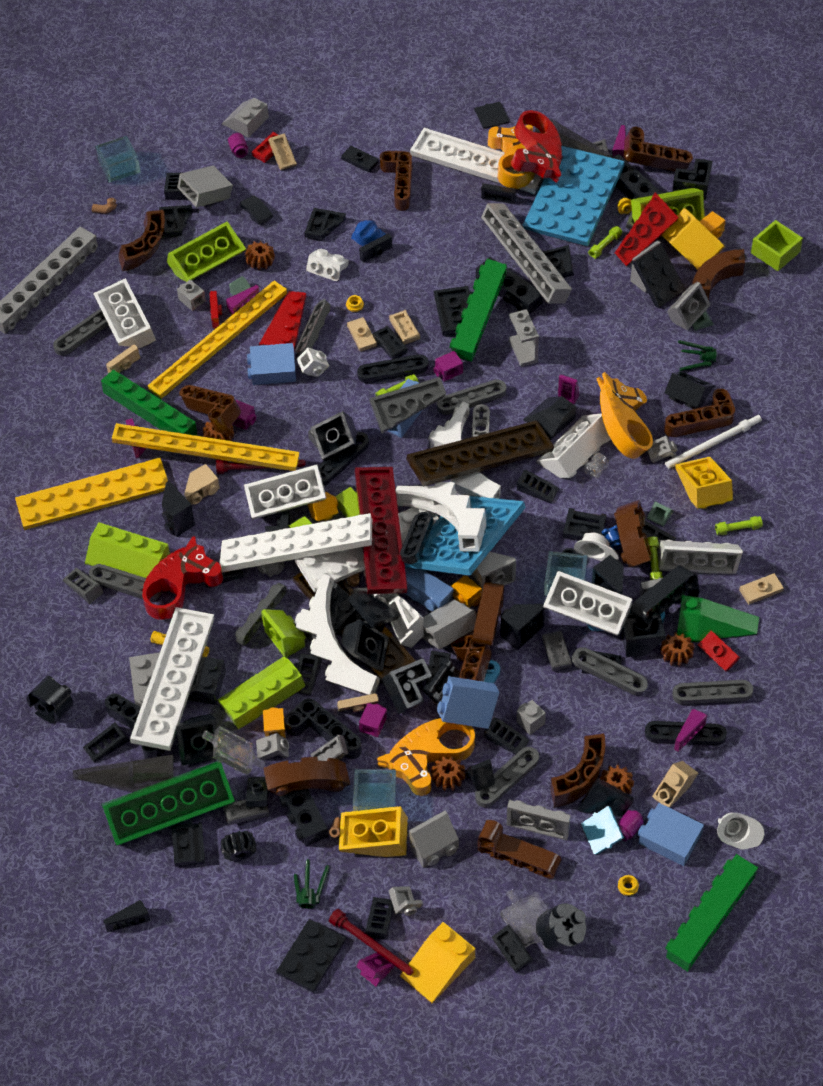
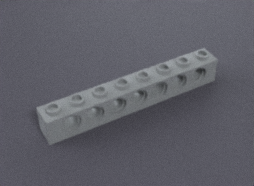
M487 203L481 218L547 303H566L572 288L505 204Z
M79 227L0 301L1 332L6 334L9 330L14 329L20 319H24L33 307H37L39 302L45 296L47 297L56 285H60L68 274L73 273L77 265L82 264L90 253L96 251L98 247L96 235Z

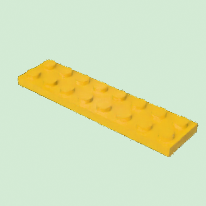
M156 458L15 497L23 528L27 530L163 492L168 479L161 458Z

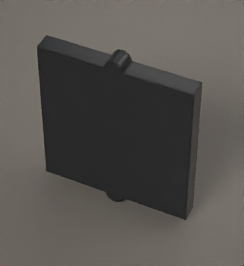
M500 101L491 104L486 103L483 106L474 108L483 129L509 123V119Z

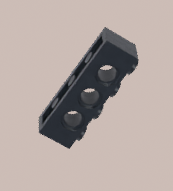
M619 154L613 157L614 159L624 161L625 166L615 186L629 199L653 196L655 192L663 194L649 179L645 178L637 169L631 166L626 159L622 158Z
M486 260L476 268V279H479L480 266L484 265ZM507 268V273L498 295L506 303L513 304L518 311L527 309L530 315L543 303V296L537 288Z
M308 789L296 790L284 796H279L282 807H287L289 811L286 814L290 824H295L297 828L295 834L299 842L303 840L306 847L328 837V829ZM297 803L303 804L299 807L294 806ZM305 820L311 821L307 824L302 823Z

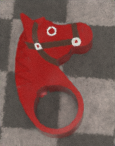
M534 110L524 111L514 128V134L526 149L520 148L516 150L511 166L517 171L533 172L542 178H550L558 183V177H561L559 166L562 158L561 140L558 131L544 114ZM525 125L534 126L537 129H539L541 133L533 132L529 130Z
M195 536L190 539L186 547L172 552L161 560L147 576L143 585L142 597L145 610L151 617L167 620L173 617L176 607L183 608L187 583L205 582L208 586L216 587L223 581L221 565L205 555L204 547L196 544ZM161 590H170V592L177 595L171 603L166 605H155L150 602L151 597L161 592Z

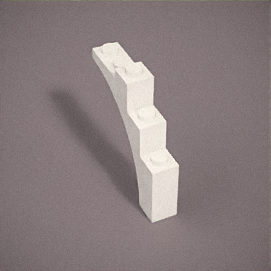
M462 402L459 408H455L453 417L445 423L444 427L438 425L436 430L430 433L428 439L430 441V448L461 440L463 426L469 416L468 403ZM480 472L457 477L450 481L455 483V492L458 495L496 499L500 497L501 486L489 480Z
M454 482L435 483V486L396 487L398 506L415 507L437 513L453 524L458 531L460 551H480L487 525L485 508H471L470 496L456 495Z
M323 574L322 578H319L317 581L315 597L313 596L310 600V611L302 609L301 613L297 614L295 619L296 628L317 636L316 639L312 640L310 650H312V655L332 662L331 665H328L325 672L327 681L366 695L375 694L380 678L356 665L343 651L336 638L330 615V597L334 579Z

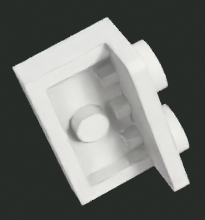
M318 249L309 254L306 270L338 281L340 272L347 268L349 260L344 259L342 255H333L328 253L327 250Z

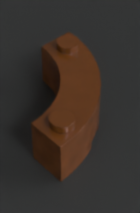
M163 210L147 211L144 219L145 231L143 235L131 243L121 245L118 257L122 271L131 270L142 265L156 252L164 230L165 217Z
M735 249L717 254L708 259L698 269L693 284L696 282L701 283L708 300L712 289L720 280L734 276H743L745 266L744 249Z
M640 500L619 506L614 516L617 521L618 533L623 549L621 557L624 564L632 567L652 560L653 556L645 533H642V529L645 527L646 516Z
M604 733L584 736V752L579 764L567 773L551 778L550 790L554 808L578 800L591 789L599 778L605 756Z
M318 757L301 758V762L289 763L286 760L263 768L268 791L277 796H284L289 792L302 789H324L331 792H340L344 787L350 785L346 763L333 758H328L327 761H319Z

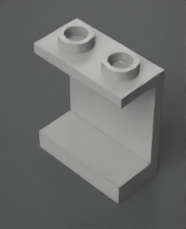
M527 309L509 314L518 334L509 337V342L520 366L538 363L539 335Z

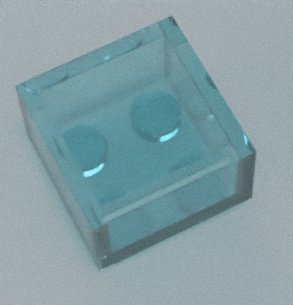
M127 136L95 146L98 162L109 183L141 172L138 157Z
M549 551L544 596H548L558 571L585 581L588 555Z
M355 769L353 811L396 807V770Z

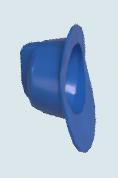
M365 220L357 224L351 239L364 246L386 234L377 227L375 221Z

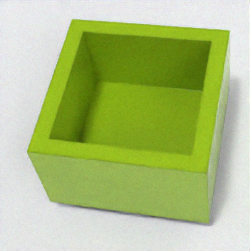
M775 220L753 239L751 254L779 271L801 252L803 238Z

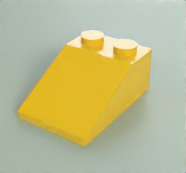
M684 208L677 215L679 220L665 231L662 236L698 270L708 259L719 254L725 246Z
M711 457L675 464L688 497L697 509H704L711 505L724 504L733 500L732 480Z
M401 806L342 812L339 851L380 857L406 855L408 817Z
M442 922L426 939L408 965L414 969L413 975L409 976L402 972L400 977L433 1003L475 959V948L447 924Z

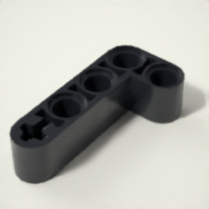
M681 565L677 566L632 604L630 613L647 624L651 623L677 600L682 598L683 595L698 597L700 591L698 576Z
M119 694L108 695L105 699L108 715L133 730L141 707ZM141 745L143 755L148 761L158 760L166 751L159 748L148 751L154 747Z
M310 698L304 699L286 715V729L290 735L298 736L309 726L328 742L336 737L334 736L335 734H341V736H344L348 751L346 757L356 759L361 755L360 738L315 700Z

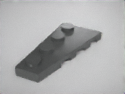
M438 377L370 398L369 402L381 434L444 398L446 391L441 378Z

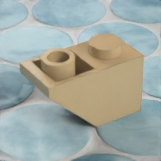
M206 464L192 471L189 475L184 496L191 505L198 504L202 498L207 495H213L220 489L218 478Z
M684 761L672 764L652 797L670 808L688 790L697 777L698 772Z

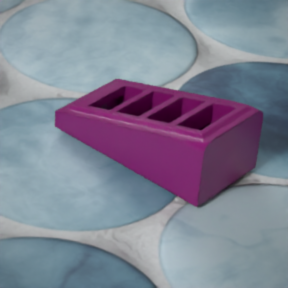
M621 125L612 158L619 154L625 159V125Z
M258 285L226 299L227 310L231 315L259 293Z
M560 374L558 396H563L575 404L579 397L578 380Z
M696 709L691 710L676 738L675 751L679 752L705 726L707 721L706 714Z

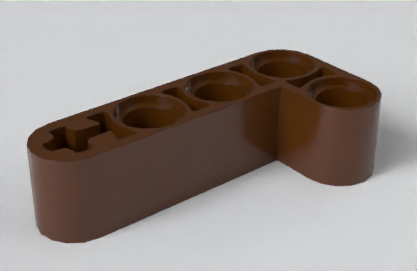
M637 126L632 127L625 138L624 157L631 163L676 171V168L687 170L693 160V155L687 150L644 142V131Z
M384 151L380 154V168L386 173H396L394 190L395 208L399 211H405L410 207L412 155L408 151Z
M187 385L179 391L187 409L208 414V418L216 432L226 431L241 414L234 396L193 385Z
M716 389L713 392L711 406L668 415L665 419L664 433L668 437H679L731 425L734 421L735 406L730 394L725 389Z
M484 583L473 632V643L493 646L499 615L502 614L504 585Z
M464 635L452 642L451 646L457 659L464 661L459 678L484 682L492 655L489 645L473 643V635Z
M486 820L478 837V851L483 854L485 852L495 859L509 861V864L519 868L525 867L530 872L548 879L554 878L562 860L558 854L504 834L503 826L494 820Z

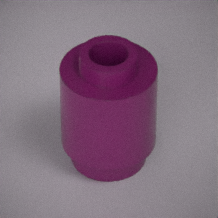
M232 134L228 138V143L233 155L237 158L245 157L248 154V146L243 134Z
M628 810L618 821L619 828L624 837L622 841L632 839L642 824H644L643 817L639 812Z

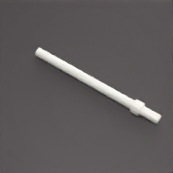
M760 415L749 420L745 419L728 431L665 462V465L670 469L675 464H680L740 432L744 433L750 430L753 425L761 422L762 419Z

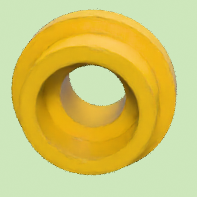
M622 198L618 202L617 210L620 214H628L632 211L631 199Z
M352 295L346 301V307L351 312H358L363 309L364 302L360 296Z
M625 875L619 879L618 890L621 894L632 896L637 893L639 883L635 877ZM629 883L632 885V888H625L624 885Z

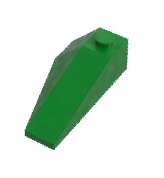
M683 595L677 635L681 636L684 633V638L690 637L691 642L695 643L701 642L710 631L714 632L720 639L757 635L759 617L704 598Z

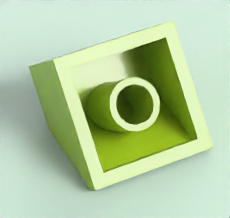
M264 609L261 611L264 632L284 657L287 658L305 647V634L295 627V622L290 615L287 616L283 610Z

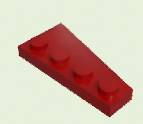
M656 192L615 252L616 256L626 266L632 263V259L647 249L679 220V217Z
M288 291L262 337L259 346L293 343L295 351L306 301L305 292Z

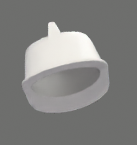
M585 533L583 539L574 545V550L580 556L602 561L611 555L619 560L616 551L609 547L608 540L601 534Z
M728 813L721 819H718V836L722 842L743 850L757 847L763 841L764 829L760 822L740 813Z

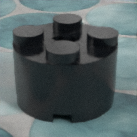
M49 675L42 679L26 697L29 707L34 706L37 710L35 714L51 724L54 721L57 723L73 706V700L70 696L72 693L71 689L66 685H60Z
M559 904L547 909L538 917L536 933L538 937H541L544 942L542 944L547 949L555 952L565 950L583 941L586 934V915L582 910L571 904Z

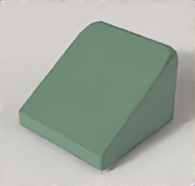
M241 276L229 284L230 293L236 295L251 288V286Z
M705 311L692 326L696 331L712 326L714 323Z
M654 502L647 519L664 527L674 511Z

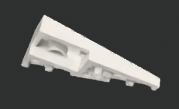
M397 593L374 594V597L401 614L398 620L392 621L391 624L400 644L412 648L424 636L423 617Z

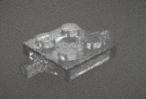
M221 726L215 730V735L207 730L203 733L202 738L213 744V757L218 761L246 775L251 772L252 764L261 769L264 767L265 761L255 756L253 743Z
M514 889L511 892L508 891L506 895L511 900L512 905L503 909L500 913L505 923L512 927L525 947L532 943H544L536 933V922L538 917L548 909L537 892L520 899ZM542 944V946L544 947V949L546 950V952H548L549 949H547V948Z

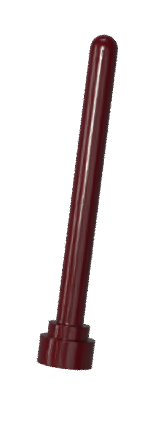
M216 459L217 474H224L228 470L270 468ZM299 459L297 467H304L306 461Z
M338 908L331 914L329 923L334 927H343L405 974L413 975L414 969L349 922L346 913Z

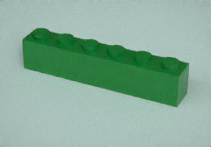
M486 259L485 264L480 266V277L475 279L473 285L474 292L469 294L467 300L469 305L462 312V323H458L455 331L457 334L456 338H452L449 347L452 351L456 352L460 359L470 362L474 359L507 273L506 264Z
M114 369L101 380L104 394L158 429L197 435L195 421Z
M738 854L732 860H727L723 867L724 872L722 875L718 874L711 884L713 887L710 891L706 890L700 899L701 904L699 907H693L689 914L690 919L688 922H683L677 931L678 936L675 940L671 938L666 945V958L687 972L757 875L758 867Z

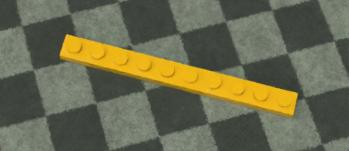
M275 280L153 380L148 385V390L162 399L287 294V289Z
M118 423L115 424L112 435V443L290 471L297 470L299 452Z

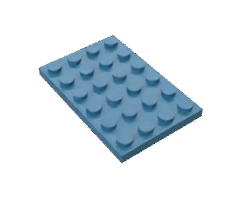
M561 146L562 158L559 166L561 177H558V183L550 178L544 179L523 223V228L546 236L588 246L625 164L622 160Z
M470 496L471 508H485L487 525L480 551H460L458 531L453 524L440 516L431 528L420 559L414 564L404 563L405 567L471 575L526 508L524 501Z

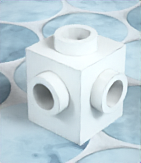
M307 348L297 358L302 372L307 375L318 377L329 367L327 357L322 351Z

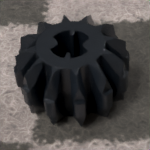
M248 831L232 832V834L226 835L225 838L221 839V851L224 859L239 861L251 857L256 852V841L253 833Z

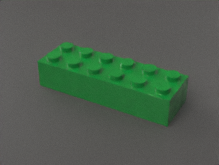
M217 761L101 805L116 845L233 803L235 800L222 763Z

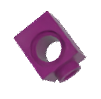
M452 351L435 359L434 372L437 377H441L445 382L463 374V362L456 352Z
M236 400L241 414L232 425L247 430L256 421L255 409L251 405Z
M367 703L359 721V732L379 737L387 719V709L379 704Z

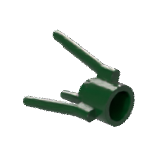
M678 340L679 344L702 349L700 351L681 349V352L700 355V360L703 361V363L679 368L680 371L711 366V363L716 362V348Z
M309 859L306 860L305 888L302 889V892L300 891L298 875L294 874L296 903H299L298 906L300 908L313 909L316 904L320 903V895L328 875L329 865L325 867L316 893H314V889L309 888Z

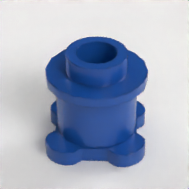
M617 525L602 531V534L609 542V547L613 550L622 548Z

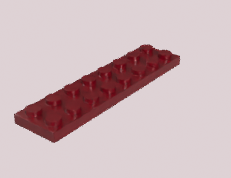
M393 467L355 468L359 515L371 514L372 545L363 547L367 594L407 593L405 565L400 555L402 540Z

